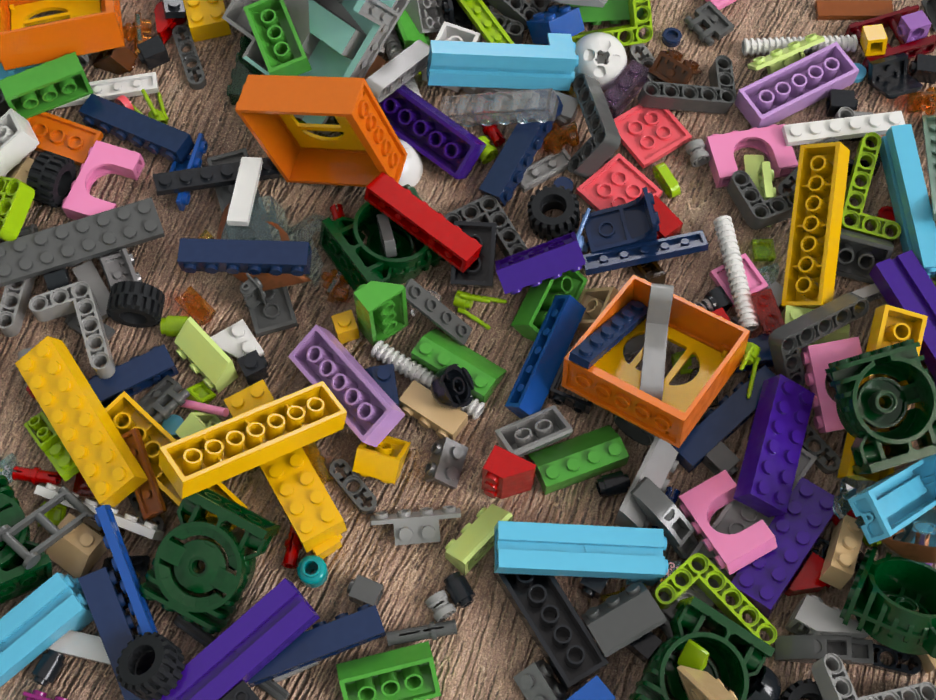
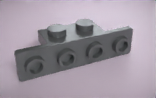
M412 278L408 279L404 286L406 289V301L461 346L465 345L472 328Z

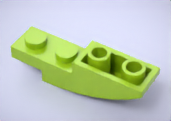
M42 411L24 424L65 482L79 472L50 421Z

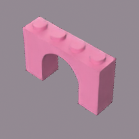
M772 124L763 128L754 127L744 131H732L726 134L708 136L705 142V150L709 152L711 157L708 163L716 188L726 187L733 173L738 171L734 152L741 148H755L763 152L770 161L771 169L774 170V178L788 176L798 166L793 147H786L782 127L785 124Z
M96 140L94 146L89 149L85 163L80 167L77 179L72 182L68 196L63 199L62 209L66 216L78 220L117 208L115 203L91 196V187L98 178L108 174H117L138 180L145 166L142 154Z
M859 337L801 348L802 364L805 365L806 369L805 382L809 386L810 391L815 394L812 404L815 412L813 421L819 433L845 429L839 419L836 402L830 398L826 391L825 378L827 374L825 369H829V363L862 354Z
M723 470L680 495L681 505L679 509L686 518L689 517L692 520L690 524L695 529V533L697 535L701 533L704 538L702 542L709 552L713 551L716 557L714 559L720 569L725 568L728 574L731 575L776 549L778 546L775 535L763 519L736 534H723L710 526L714 513L735 500L733 497L737 484L728 472Z

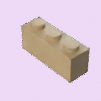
M415 380L412 381L399 399V407L406 416L415 417L420 425L427 429L430 427L436 431V434L441 439L448 437L455 440L468 423V414L460 409H447L440 406L433 398L431 390Z
M846 514L833 529L819 580L841 590L851 579L864 535L860 526L865 523Z

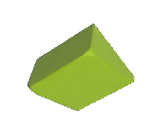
M203 381L187 388L191 394L186 398L187 400L209 404L216 398V394Z
M59 503L44 515L57 527L66 516L67 506Z
M689 639L677 664L703 670L707 665L709 652Z

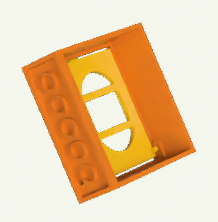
M0 0V63H2L4 70L45 63L73 52L80 56L125 46L120 0H101V2L100 0ZM46 11H64V13L30 19Z
M283 75L247 76L239 100L236 103L235 111L286 182L366 187L383 172L399 183L408 154L365 78ZM294 115L334 116L339 125L299 123ZM309 131L343 132V134L338 137H323Z
M633 274L564 357L562 387L680 448L743 360L750 331L685 300L683 297L673 294L667 340L686 349V351L664 378L662 401L640 390L641 371L636 368L642 362L643 348L630 364L626 362L623 354L624 347L629 340L638 335L645 334L646 319L589 369L568 359L570 352L631 300L642 302L648 307L651 283ZM691 355H695L699 362V372L695 378L685 384L670 385Z

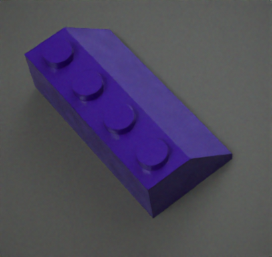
M575 232L495 261L496 272L504 293H510L511 295L521 292L522 288L526 286H538L542 283V280L548 278L551 280L557 279L566 271H578L586 264Z

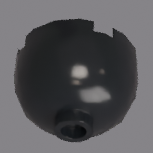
M458 364L441 368L434 375L431 382L433 398L440 406L447 409L463 408L468 406L473 400V396L470 397L471 390H474L472 377L467 369L458 367Z
M763 665L758 675L749 677V689L746 700H780V680L769 667Z

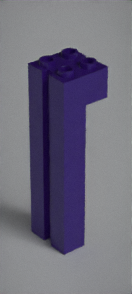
M910 250L897 255L892 260L889 258L876 263L869 275L888 305L928 316L919 355H924L925 359L923 361L936 380V286L913 251Z
M286 578L283 579L185 665V670L181 671L183 676L181 680L177 681V687L175 689L172 688L169 695H162L160 700L223 699L243 680L247 683L315 623L320 616L294 584Z

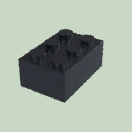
M454 221V225L459 226L471 238H475L482 245L479 257L464 273L451 264V286L494 289L497 223Z

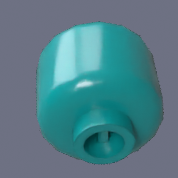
M309 555L299 562L297 575L303 585L309 588H316L323 585L327 580L328 568L322 558L316 555Z

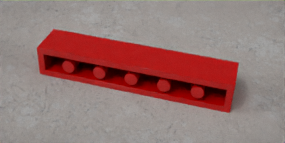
M382 172L366 186L364 199L462 273L479 257L482 245L475 238H471L459 226L452 224L441 213L433 210L425 201H421L410 190L398 184L394 178Z

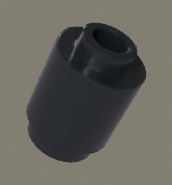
M618 471L600 476V479L596 480L599 496L608 498L628 492V487H630L628 475Z
M455 572L444 580L446 584L445 589L456 607L461 606V608H465L473 603L474 600L472 598L475 596V593L464 575H461L460 572Z
M49 649L47 653H43L31 673L35 676L33 681L44 687L47 684L53 685L65 665L63 662L66 657L52 649Z

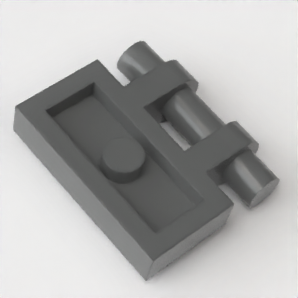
M710 1L695 10V19L690 15L684 19V22L688 25L687 27L699 36V40L702 43H706L709 47L715 42L711 36L714 35L720 40L734 30V25ZM703 24L707 30L704 31L700 25Z
M167 374L137 403L160 423L164 419L167 420L174 409L178 406L181 407L186 402L185 399L191 394Z

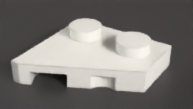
M243 319L210 337L230 357L238 359L254 350H257L259 356L265 355Z

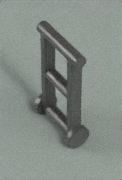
M65 486L58 490V495L13 527H10L8 524L0 527V542L4 541L24 560L22 565L27 570L39 562L42 552L82 524L84 517L95 518V513ZM63 500H66L81 514L59 529L44 514ZM36 520L52 536L29 552L14 535Z

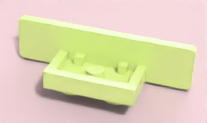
M816 33L809 34L802 41L789 43L786 48L772 50L770 55L754 58L753 62L747 64L748 69L757 71L767 67L768 75L804 58L805 49L824 42L825 38Z
M744 155V171L750 176L764 201L776 197V187H773L772 184L774 181V170L771 169L770 161H764V155Z

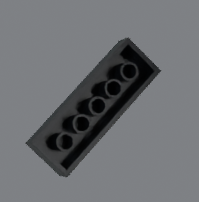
M493 565L494 576L548 664L553 669L559 682L566 690V693L607 667L609 662L554 576L494 573Z

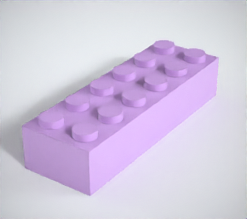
M835 42L739 89L734 104L753 128L768 127L826 98L830 89L842 90L852 85L859 73V69L840 45Z
M316 324L289 354L288 357L312 385L321 381L327 385L347 411L345 423L363 443L377 447L405 416V413L329 330Z

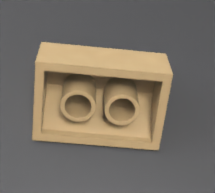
M682 665L677 667L688 700H738L732 690L728 691L719 678L715 679L710 673Z

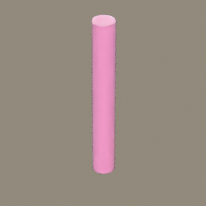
M185 399L186 402L181 406L223 417L229 415L228 408Z

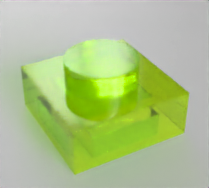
M752 239L753 262L775 260L773 239Z

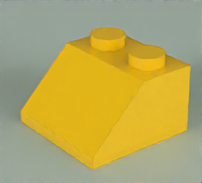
M386 436L377 447H373L361 441L356 450L352 471L359 473L363 477H373L383 483L395 484L401 474L411 442Z

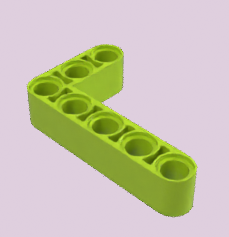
M628 0L629 25L580 32L572 36V41L576 44L583 36L594 32L608 33L616 37L623 46L650 41L653 36L650 0ZM643 8L644 14L641 18H638L637 11ZM645 28V35L640 38L638 35L639 30ZM626 31L627 37L621 41L619 38L620 34Z
M870 132L862 138L858 145L845 192L841 228L893 242L901 234V227L897 222L862 213L881 146V137L875 132ZM865 141H872L874 143V147H868ZM860 160H867L869 167L862 166ZM855 179H861L864 186H857ZM849 199H857L858 206L851 205ZM845 217H849L853 220L852 226H849L844 222ZM866 222L873 225V231H868L865 228ZM885 228L892 229L894 236H888L885 233Z
M0 176V239L4 241L17 239L35 195V190L16 178Z
M701 553L690 556L653 593L652 597L659 608L663 610L669 608L696 584L729 619L760 638L759 631H765L769 635V641L764 642L772 645L777 639L775 627ZM692 562L700 563L702 570H695L692 567ZM682 577L686 581V585H678L675 578ZM715 579L719 587H711L708 580ZM658 593H667L670 600L662 601ZM731 596L736 604L733 606L727 604L725 597ZM742 614H749L752 618V623H746L742 618Z

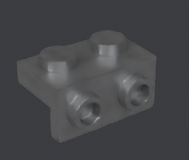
M126 248L121 249L120 253L100 258V264L110 290L113 284L121 281L142 282L139 272L135 273L133 255L131 253L128 254Z
M448 437L437 440L431 448L432 455L430 462L425 467L426 475L424 481H435L450 489H456L469 447Z
M544 660L532 663L513 677L526 700L568 699L566 697V690L556 681L553 676V669Z

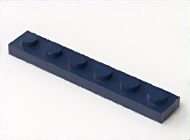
M703 230L584 254L583 257L586 264L583 265L587 276L706 251L709 244Z
M631 300L570 352L568 359L589 369L646 319L648 307L642 302Z

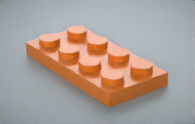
M47 112L26 119L29 121L40 143L37 145L36 151L43 153L44 151H49L70 158L78 166L85 163L89 149L94 146L96 140L101 141L104 137L103 133L99 130Z

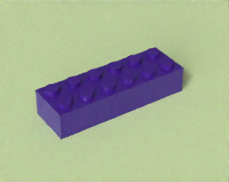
M402 85L379 103L396 135L455 179L467 178L487 145L405 85Z
M782 374L763 381L733 499L768 518L787 513L815 395Z
M801 477L791 492L787 513L775 516L768 526L776 537L778 547L741 568L731 581L767 618H769L811 551L839 511V504L842 503L841 499Z

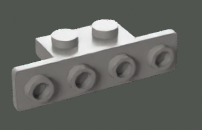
M447 505L438 510H433L432 507H424L416 512H411L409 509L398 510L397 513L388 514L387 511H379L374 513L375 515L370 516V525L393 524L395 546L441 542L439 520L461 518V510L454 505Z

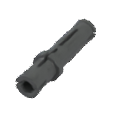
M453 619L439 623L431 621L428 625L387 631L386 637L388 647L431 638L432 640H437V637L456 635L458 633L456 621Z

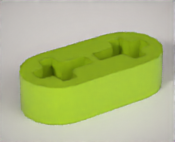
M664 162L652 167L655 179L669 199L681 194L677 180Z

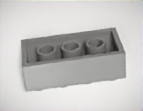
M655 436L617 513L614 524L620 527H648L649 519L630 492L644 477H648L665 492L670 482L667 479L668 473H674L679 461L675 460L679 452L670 443Z

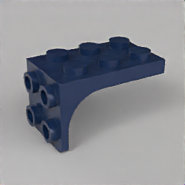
M647 187L642 188V194L629 203L589 213L584 228L591 253L657 239V232L660 231V220L658 212L654 211L653 205L655 202L652 192L648 193Z

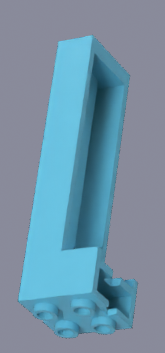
M547 33L549 45L431 40L426 72L427 82L430 86L569 91L571 83L575 80L574 69L578 67L579 56L575 54L576 44L572 41L571 34Z
M912 125L891 126L886 132V136L881 138L879 151L895 221L901 227L899 238L902 251L905 253L912 250L928 276L933 278L936 277V226L933 221L932 209Z
M936 454L908 463L847 499L855 516H862L865 522L860 527L869 544L891 537L936 506Z
M498 521L494 527V573L627 579L626 585L641 581L644 585L653 586L668 572V560L663 556V550L667 549V538L664 537L663 529Z
M55 573L0 618V687L69 630L80 632L94 620L78 577L73 578L69 574Z

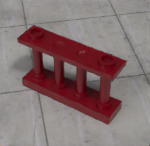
M919 5L906 6L901 10L865 21L854 22L848 26L845 35H850L851 37V35L855 34L861 49L862 26L882 24L884 28L890 27L900 44L896 47H890L887 42L885 55L866 56L862 65L866 68L867 72L869 62L901 53L909 55V60L915 58L917 54H928L935 50L936 34L905 43L897 33V26L901 16L917 12L920 8Z

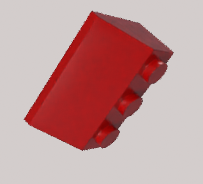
M495 445L482 468L481 489L484 490L487 496L500 499L530 491L534 484L537 465Z

